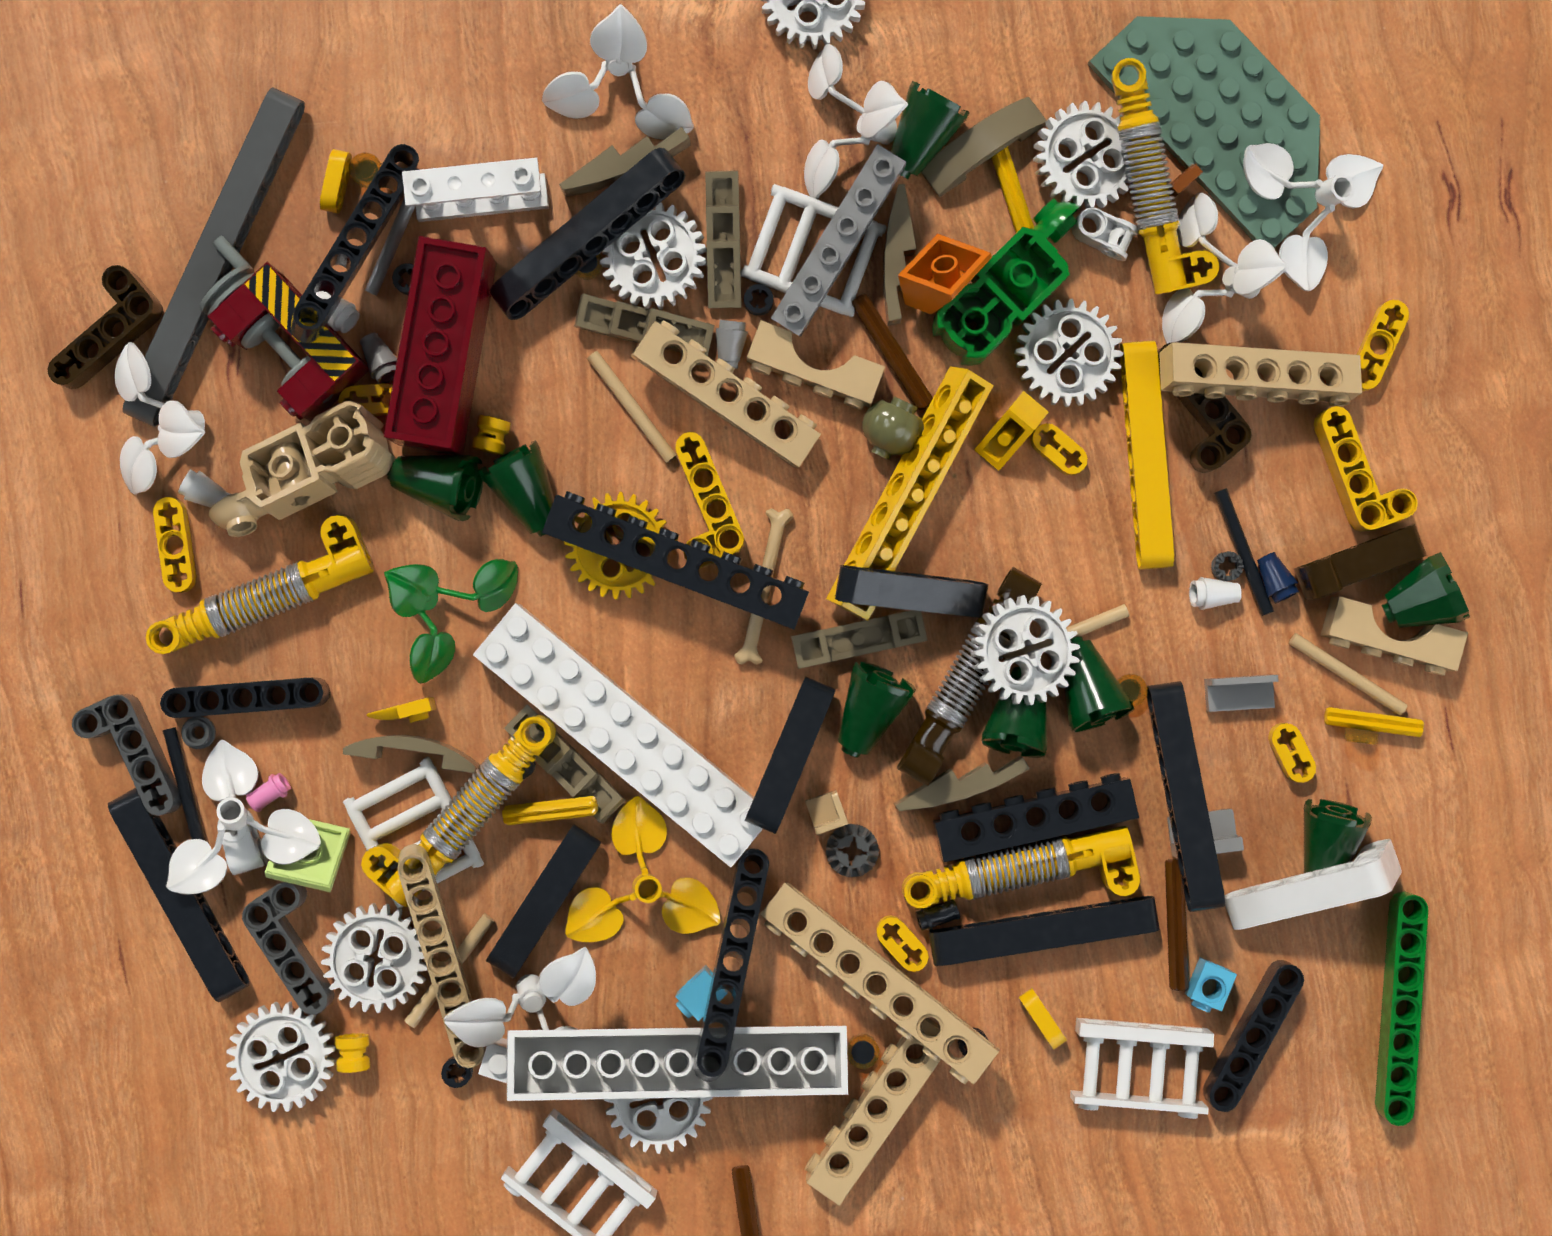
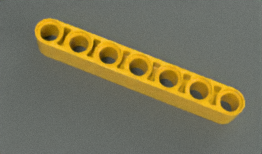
M1154 340L1121 343L1120 351L1123 352V356L1120 357L1137 566L1139 570L1173 567L1174 544L1157 345Z

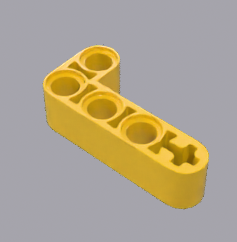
M1335 406L1319 413L1314 420V430L1351 527L1357 531L1364 532L1381 528L1413 515L1417 510L1418 502L1415 494L1410 490L1403 488L1380 495L1349 412L1343 407ZM1336 419L1338 425L1329 427L1327 421ZM1343 434V439L1333 442L1332 438ZM1340 446H1345L1350 451L1348 462H1343L1339 458L1338 449ZM1352 476L1357 477L1361 482L1362 488L1359 493L1353 492L1350 488L1349 482ZM1395 496L1401 498L1404 503L1401 513L1396 512L1392 507V501ZM1364 507L1370 509L1373 513V520L1370 524L1364 523L1361 519V512Z
M684 433L676 441V453L709 529L708 532L692 539L711 546L709 553L722 557L723 552L735 555L744 546V536L704 440L697 433ZM691 441L693 445L699 444L700 447L696 448L699 461L701 462L706 458L708 462L698 463L689 470L687 466L694 465L688 452L682 453V450L686 449L685 443ZM706 470L713 475V481L708 487L702 488L695 484L694 479L698 472ZM713 501H721L726 506V512L720 518H712L707 512L708 505ZM734 531L739 536V542L734 548L727 549L720 544V537L724 532ZM690 539L689 541H687L686 544L690 545L692 539ZM683 551V553H684V558H685L686 561H687V556H686L685 552ZM706 561L700 568L714 564V562Z

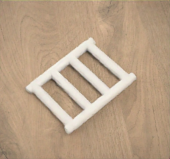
M774 184L771 189V196H774L749 265H744L741 270V276L786 293L793 283L792 278L816 214L832 219L838 207ZM788 202L804 208L778 277L762 271L761 267L784 205ZM874 220L871 222L866 230L841 300L826 295L820 307L849 317L854 316L855 308L852 305V300L856 297L878 236L882 237L885 233L886 225Z
M430 757L424 758L416 769L356 800L354 797L347 798L343 801L347 813L367 851L379 845L377 840L439 808L445 809V806L449 805V801L452 798ZM425 778L427 779L435 796L370 828L362 813L363 810ZM468 840L469 845H465V849H463L465 855L455 859L452 863L444 865L436 874L437 884L470 866L474 869L484 865L473 840ZM382 855L378 857L380 860L377 865L380 868L385 866L384 861L386 860L385 856ZM397 862L390 866L391 869L385 875L388 880L394 874L392 870L398 867ZM393 900L397 909L404 907Z

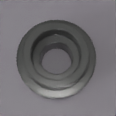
M196 716L184 723L181 734L183 741L190 748L204 749L214 741L216 730L214 724L208 718ZM198 726L202 727L205 732L201 739L195 736V729Z

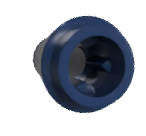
M1275 552L1257 560L1268 598L1272 597L1275 604L1299 592L1296 587L1298 584L1297 580L1279 557H1277Z

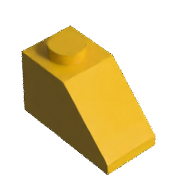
M1023 391L974 450L999 471L1049 412Z

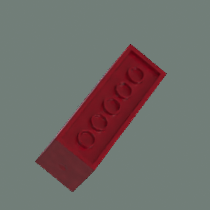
M423 236L418 238L384 438L399 446L451 455H463L491 299L490 289L494 282L497 262L486 247Z

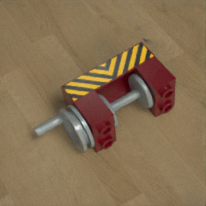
M219 236L213 242V245L235 269L221 278L207 292L199 307L204 314H208L207 317L215 324L211 327V330L224 343L227 342L233 348L238 345L247 350L266 341L291 368L284 377L281 387L277 390L283 397L279 403L291 416H296L299 420L305 418L312 422L316 415L325 412L339 399V395L346 387L353 386L369 371L368 366L328 323L321 335L313 342L304 343L294 338L290 325L294 308L302 294L282 272L269 262H266L254 273V269L225 237ZM309 318L299 320L305 326L315 325V322ZM279 326L292 337L308 356L302 360L275 332Z

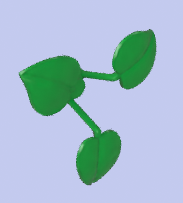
M495 559L482 565L473 580V589L475 591L473 594L439 587L437 572L427 565H405L384 572L393 611L401 617H411L418 614L430 629V634H421L416 638L410 651V668L413 678L418 683H426L443 672L451 663L455 654V641L453 637L447 632L437 634V627L426 614V610H431L437 605V594L470 601L478 599L480 610L484 612L495 611L510 599L515 590L518 579V566L515 561Z

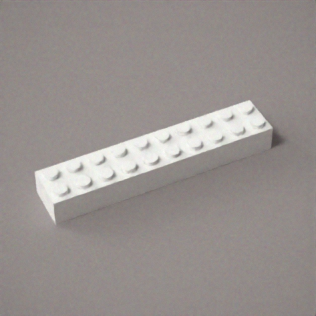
M515 603L474 652L473 656L729 867L735 864L762 831V828L744 821L754 796L522 605Z
M847 1026L735 1027L727 1067L723 1074L712 1082H705L699 1079L693 1069L701 1028L507 1031V1101L848 1095ZM725 1027L709 1028L710 1034L713 1037L723 1038L726 1036ZM705 1056L702 1058V1066L706 1071H718L719 1063L715 1057Z

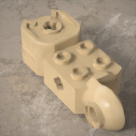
M345 401L316 415L307 426L300 422L243 450L240 466L246 490L241 493L227 495L215 503L209 510V517L218 527L227 530L229 536L241 537L254 532L257 529L256 521L263 515L269 513L278 520H281L337 493L336 482L347 488L358 489L387 475L395 461V456L388 452L387 439L384 438V434L380 431L384 424L362 405Z

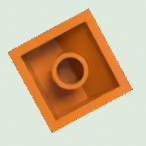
M937 234L898 274L905 305L928 314H933L958 295L992 258L991 253Z

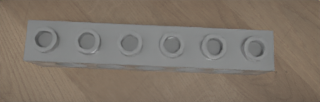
M879 144L876 145L772 315V320L799 337L802 336L905 169L906 161Z

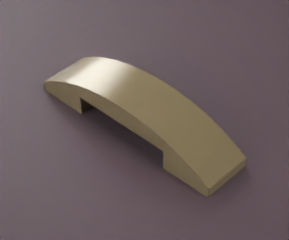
M1029 97L1016 101L988 116L956 138L940 151L921 173L940 198L965 181L966 174L1016 140L1022 142L1046 126L1045 122L1047 120Z
M914 610L791 636L798 669L928 641L921 611Z
M388 735L365 739L343 747L342 753L377 759L382 758L383 747L443 755L441 769L476 773V770L480 769V765L474 759L455 747L420 736Z

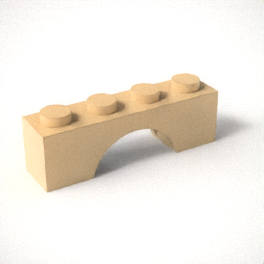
M760 320L747 355V362L752 364L751 369L764 375H770L771 371L783 375L782 381L797 387H800L801 383L814 387V393L826 398H831L833 394L845 398L844 404L862 410L863 406L870 408L885 366L855 355L847 363L836 369L818 370L805 364L796 354L792 343L791 331Z
M1340 596L1331 597L1321 631V636L1330 638L1329 644L1347 649H1349L1350 644L1362 647L1361 653L1381 658L1382 653L1394 656L1393 662L1413 667L1414 662L1426 665L1425 671L1445 676L1446 671H1458L1468 635L1464 631L1433 624L1424 626L1417 635L1408 640L1398 641L1388 637L1377 626L1373 616L1372 605Z

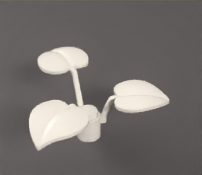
M621 4L609 16L599 22L591 33L590 45L593 51L600 58L606 60L602 62L601 69L595 80L589 84L585 74L581 72H566L553 79L547 85L542 95L544 105L553 111L569 118H585L593 114L599 106V95L594 90L600 85L606 71L609 70L615 76H623L630 73L638 104L643 108L636 114L635 123L644 134L655 139L664 140L681 127L687 134L694 128L687 105L677 96L672 94H656L648 100V103L644 101L636 75V66L632 63L639 62L647 52V39L637 20Z
M830 44L824 46L811 67L808 77V91L811 97L817 100H822L829 92L833 97L861 113L862 115L857 122V131L861 133V137L832 140L829 144L821 139L812 147L805 162L804 180L810 197L816 199L829 188L837 175L839 153L835 148L852 144L869 145L871 140L885 145L890 144L897 132L895 119L908 106V103L899 96L894 87L885 81H878L872 86L864 100V108L836 91L834 85L842 76L843 63L837 48Z
M1271 143L1249 145L1244 153L1243 168L1249 186L1257 195L1265 199L1275 200L1282 195L1284 186L1288 189L1315 188L1316 201L1320 205L1325 206V209L1304 230L1303 237L1300 235L1289 236L1284 240L1279 250V256L1289 267L1284 273L1303 291L1309 292L1321 281L1328 261V252L1324 241L1319 237H1310L1311 232L1329 213L1335 211V205L1341 203L1343 206L1352 209L1365 205L1373 194L1377 178L1383 169V164L1360 155H1340L1332 159L1326 168L1327 180L1290 182L1288 180L1293 175L1294 166L1290 154L1284 148Z
M1204 193L1195 194V197L1188 201L1178 217L1180 222L1177 228L1179 244L1190 248L1199 241L1202 246L1228 265L1229 268L1224 272L1222 278L1226 288L1197 290L1194 294L1189 288L1180 289L1175 292L1167 302L1162 317V330L1167 343L1185 341L1199 329L1205 317V304L1200 299L1201 297L1227 296L1231 298L1236 293L1245 298L1252 299L1259 294L1262 288L1269 285L1289 268L1278 255L1275 248L1265 240L1258 239L1250 242L1241 251L1238 257V264L1211 245L1205 236L1215 230L1218 223V210L1214 201Z
M128 342L116 364V388L120 396L126 401H135L138 397L144 403L161 408L158 417L159 425L157 428L160 431L158 437L148 440L143 444L138 436H133L125 442L121 450L120 469L123 480L130 492L137 495L147 491L156 478V460L149 449L153 445L158 444L160 451L168 458H176L183 455L205 434V419L200 411L187 410L178 401L163 403L147 397L144 392L148 391L151 386V373L148 363L139 348L134 343Z
M220 740L213 748L206 760L202 774V786L206 795L211 800L221 801L216 810L221 823L217 826L218 834L215 847L212 849L205 840L191 839L183 842L176 848L170 860L169 876L166 885L172 892L187 895L199 894L213 889L223 880L227 872V863L217 853L221 849L226 829L236 831L243 828L246 824H250L260 832L266 833L261 840L262 852L267 859L280 865L296 863L317 850L321 845V839L315 826L308 818L295 810L280 809L274 811L268 819V827L261 825L253 817L248 816L246 808L236 798V795H246L253 790L258 781V769L252 758L225 740Z
M583 947L573 954L558 958L549 963L542 970L540 976L528 974L521 977L516 985L517 994L512 995V1003L507 1014L503 1001L496 998H482L466 1003L444 1017L445 1024L464 1043L473 1047H486L503 1037L505 1033L504 1022L511 1020L517 1005L520 1004L521 1008L527 1012H536L542 1030H549L542 1009L546 1002V997L553 1003L560 999L568 1006H575L587 1000L594 991L596 971L591 954L586 947ZM561 1026V1027L556 1028L555 1030H578V1029H577V1028H574V1027H571V1026Z

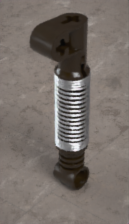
M1012 567L997 591L996 595L999 597V600L994 599L992 603L995 605L1000 604L1005 609L1004 600L1012 598L1016 604L1017 597L1025 595L1028 604L1030 599L1037 595L1042 583L1019 569ZM990 606L988 610L991 611L990 614L995 616L993 608ZM983 617L978 618L973 628H971V632L978 637H981L982 634L976 630V625H987ZM1001 631L998 640L1000 645L1007 649L1011 643L1010 636L1006 632ZM970 634L968 635L970 639L976 638ZM965 640L968 645H962V648L965 650H959V653L962 655H956V658L959 659L958 661L953 660L956 666L950 665L953 672L947 671L950 677L944 676L947 682L941 681L944 687L938 686L941 692L935 691L938 697L932 696L934 700H930L925 710L926 718L897 766L898 770L926 786H929L944 760L942 754L950 743L954 733L960 732L964 728L965 722L968 721L965 715L970 716L971 714L967 710H974L970 705H977L973 700H980L977 694L983 695L980 689L986 690L983 684L989 685L988 681H979L985 673L984 670H974L973 668L981 661L980 657H973L970 654L973 651L979 650V645L974 644L971 640Z

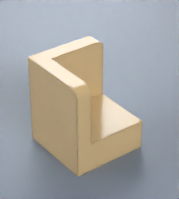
M836 790L805 801L817 835L848 824Z

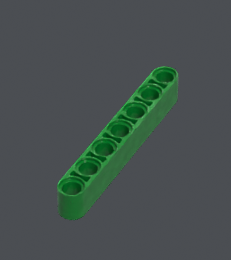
M1405 891L1393 895L1389 903L1375 1108L1378 1114L1396 1126H1403L1409 1123L1413 1118L1415 1110L1429 913L1428 905L1422 897ZM1412 900L1414 902V911L1409 916H1405L1403 905L1407 901ZM1410 933L1412 943L1408 948L1402 949L1400 944L1401 938L1405 934ZM1408 966L1410 970L1408 979L1404 982H1399V971L1403 967ZM1406 1000L1407 1010L1402 1015H1397L1396 1005L1400 1001ZM1404 1033V1044L1399 1048H1394V1038ZM1397 1067H1402L1403 1074L1401 1078L1397 1081H1392V1071ZM1399 1100L1400 1109L1397 1113L1389 1115L1388 1109L1390 1104Z

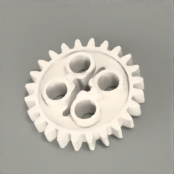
M761 0L767 2L762 6V14L772 13L767 19L768 26L778 23L776 35L780 36L786 31L788 33V44L795 37L799 38L800 48L804 47L807 40L811 41L813 49L817 48L818 40H823L825 45L830 44V37L832 36L841 42L843 38L841 30L852 33L853 26L850 21L860 22L861 15L856 10H864L865 8L863 0H844L839 5L830 4L827 0ZM798 4L795 9L791 11L788 10L789 6H794ZM810 11L817 18L813 22L806 23L799 18V15L802 12Z
M1083 101L1079 106V110L1074 103H1071L1067 107L1066 112L1059 109L1055 113L1056 119L1050 117L1045 122L1048 129L1042 128L1038 132L1039 137L1044 141H1038L1034 144V148L1042 153L1036 155L1033 161L1042 163V167L1035 173L1036 175H1046L1047 179L1041 186L1047 187L1052 185L1051 198L1060 193L1063 195L1061 202H1068L1071 199L1073 203L1079 206L1084 202L1087 209L1094 207L1096 201L1098 207L1102 209L1107 205V199L1114 203L1119 199L1118 193L1123 195L1129 190L1125 183L1131 184L1132 182H1128V179L1132 177L1126 175L1130 171L1125 170L1129 164H1124L1128 158H1123L1127 152H1121L1126 146H1120L1121 143L1128 142L1129 140L1120 141L1117 129L1120 117H1123V115L1114 119L1111 117L1112 107H1109L1103 113L1101 112L1100 102H1097L1089 110L1087 101ZM1085 127H1091L1096 131L1097 140L1087 137ZM1105 140L1110 141L1109 146L1103 148L1093 157L1085 160L1068 173L1063 171L1065 166L1077 160L1082 154L1088 153ZM1059 144L1066 145L1071 152L1070 158L1063 157L1058 150ZM1104 154L1114 159V168H1110L1104 163ZM1077 172H1082L1087 176L1088 186L1078 182L1076 178Z
M660 202L655 210L648 212L602 251L608 257L601 259L600 264L602 267L609 268L603 273V276L606 280L614 279L609 286L613 291L621 289L619 297L623 301L631 295L630 303L637 306L640 300H643V306L649 309L652 301H655L661 310L666 299L675 306V296L677 294L687 299V294L684 290L686 287L694 290L697 289L692 279L693 277H704L702 271L697 267L707 265L706 259L699 256L707 252L705 244L699 243L704 239L701 231L694 232L698 226L695 220L687 222L688 215L685 211L676 216L677 209L674 205H671L665 212L664 206ZM664 228L670 230V235L665 240L659 241L655 239V235L659 230ZM642 230L647 231L650 242L657 252V259L666 276V281L664 282L660 281L657 269L650 259V252L641 235ZM636 241L640 243L639 249L635 253H625V248L630 242ZM673 258H681L683 260L682 265L677 270L667 269L669 261ZM651 271L652 277L648 282L643 284L637 282L640 273Z
M1069 299L1066 308H1063L1061 302L1056 300L1053 311L1046 304L1043 305L1041 308L1043 317L1035 312L1032 313L1030 317L1034 325L1024 323L1022 329L1028 335H1019L1016 339L1024 345V347L1014 351V354L1023 356V360L1016 364V368H1026L1027 371L1020 378L1021 381L1031 378L1033 382L1028 390L1041 389L1039 394L1040 400L1047 394L1051 395V405H1055L1059 398H1063L1064 406L1069 407L1072 398H1074L1077 405L1081 406L1084 404V395L1090 401H1094L1096 399L1095 389L1103 394L1107 391L1103 381L1108 383L1115 382L1116 378L1110 371H1119L1121 369V365L1114 362V359L1122 357L1123 352L1114 350V347L1122 342V338H1112L1111 336L1117 329V326L1107 328L1105 323L1110 316L1105 315L1099 319L1097 317L1098 306L1093 308L1091 312L1086 311V301H1083L1078 308H1075L1073 299ZM1066 322L1074 324L1077 328V336L1073 338L1065 336L1061 329L1062 324ZM1086 332L1091 334V337L1073 353V358L1069 357L1052 374L1047 373V369L1061 357L1065 349H1069ZM1048 345L1051 347L1054 354L1053 359H1041L1037 353L1038 346ZM1093 346L1097 348L1100 353L1099 361H1089L1084 355L1085 347ZM1067 368L1074 371L1076 375L1074 384H1065L1061 380L1060 372L1062 369Z
M1025 595L1017 597L1016 604L1012 598L1004 600L1005 609L1000 604L992 606L995 616L990 613L983 614L982 617L987 625L979 624L975 627L982 636L971 639V642L979 645V650L973 651L970 654L973 657H980L981 661L973 668L974 670L983 669L985 672L979 681L990 680L992 682L988 689L990 693L1001 689L1000 700H1006L1012 694V704H1020L1022 698H1024L1026 705H1033L1035 697L1039 703L1046 702V692L1051 697L1058 696L1059 693L1056 685L1061 688L1068 687L1069 684L1064 676H1075L1076 674L1069 665L1080 661L1077 657L1072 656V651L1079 649L1080 645L1072 644L1070 640L1078 633L1077 631L1067 632L1066 629L1071 623V619L1061 621L1059 617L1063 610L1060 608L1050 612L1051 601H1046L1039 606V597L1037 596L1032 597L1028 604ZM1032 620L1036 621L1041 627V634L1038 638L1030 633L1029 626ZM1001 631L1006 632L1010 636L1011 643L1007 649L1003 648L999 643L998 637ZM1047 639L1052 640L1050 646L1028 652L1026 655L1017 656L1004 662L998 660L999 656ZM1043 652L1049 654L1052 659V665L1049 670L1041 665L1040 658ZM1012 663H1016L1021 668L1022 674L1018 681L1014 680L1010 675L1009 670Z
M372 903L369 906L368 913H366L361 905L356 908V917L350 912L344 914L346 924L341 921H336L333 924L338 933L329 932L326 935L333 943L325 945L321 949L330 954V957L321 961L322 965H327L331 968L323 977H334L335 982L331 984L329 989L334 990L340 987L342 992L338 999L342 1000L347 996L351 997V1008L360 1001L362 1002L363 1012L369 1010L371 1004H374L376 1012L380 1013L383 1010L384 1003H386L390 1010L396 1008V998L399 1002L405 1004L408 1001L406 992L415 995L419 991L414 982L419 984L425 982L426 978L419 972L427 971L428 969L426 963L422 962L424 956L416 930L410 926L412 917L410 916L405 920L401 919V908L390 914V906L385 904L381 912H378L376 903ZM383 929L384 935L378 950V957L383 958V960L375 966L374 985L370 987L368 981L375 961L369 955L377 950L378 931ZM358 930L366 931L369 934V946H362L357 942L356 933ZM391 936L398 937L402 941V952L396 953L389 948L388 940ZM351 963H357L362 966L364 970L362 979H356L350 974L349 967ZM384 969L392 970L397 977L395 985H388L383 981L382 972Z
M274 1002L271 1004L270 1012L263 1005L258 1008L259 1017L251 1012L246 1016L249 1024L240 1022L236 1026L242 1034L230 1036V1040L237 1044V1046L226 1050V1053L235 1056V1059L227 1063L226 1066L236 1068L237 1070L230 1077V1080H241L242 1084L238 1087L237 1092L244 1091L245 1089L250 1091L247 1096V1102L255 1097L260 1098L258 1108L260 1109L267 1102H271V1110L275 1112L282 1103L285 1111L289 1112L293 1107V1101L299 1108H302L306 1104L305 1097L313 1101L318 1097L315 1089L323 1091L327 1087L322 1079H330L334 1075L327 1067L336 1064V1059L328 1057V1054L334 1052L336 1048L334 1045H327L326 1042L333 1036V1033L323 1034L321 1030L325 1027L326 1021L316 1025L314 1022L316 1015L305 1016L300 1007L293 1011L292 1002L286 1003L283 1010H281L278 1002ZM285 1027H291L297 1032L298 1038L296 1042H290L285 1038ZM255 1040L262 1041L266 1045V1055L256 1053L253 1047ZM304 1043L309 1045L308 1049L296 1052L286 1060L280 1059L262 1069H255V1064L267 1061L278 1053L284 1054ZM298 1058L308 1060L311 1067L310 1072L305 1073L298 1069ZM267 1071H273L279 1076L280 1083L278 1086L271 1085L267 1081Z
M712 1097L663 1098V1105L657 1106L656 1101H650L635 1108H631L629 1104L634 1101L650 1098L604 1099V1101L614 1105L606 1110V1115H616L617 1117L611 1123V1127H623L619 1134L620 1139L630 1134L632 1136L631 1147H634L638 1141L643 1142V1152H646L650 1144H655V1150L657 1154H660L662 1144H667L669 1150L673 1152L674 1141L678 1140L685 1147L687 1145L685 1138L687 1133L695 1138L698 1136L694 1126L696 1124L705 1127L706 1122L700 1117V1114L711 1113V1109L703 1105V1102L712 1100ZM676 1101L685 1102L688 1106L686 1115L680 1118L672 1116L669 1112L671 1104ZM644 1110L652 1111L656 1116L655 1123L649 1127L641 1126L637 1121L638 1114Z

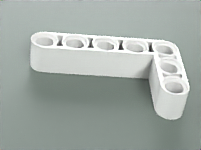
M1391 839L1379 840L1365 845L1352 862L1230 892L1224 895L1225 906L1233 929H1246L1382 896L1393 889L1402 870Z

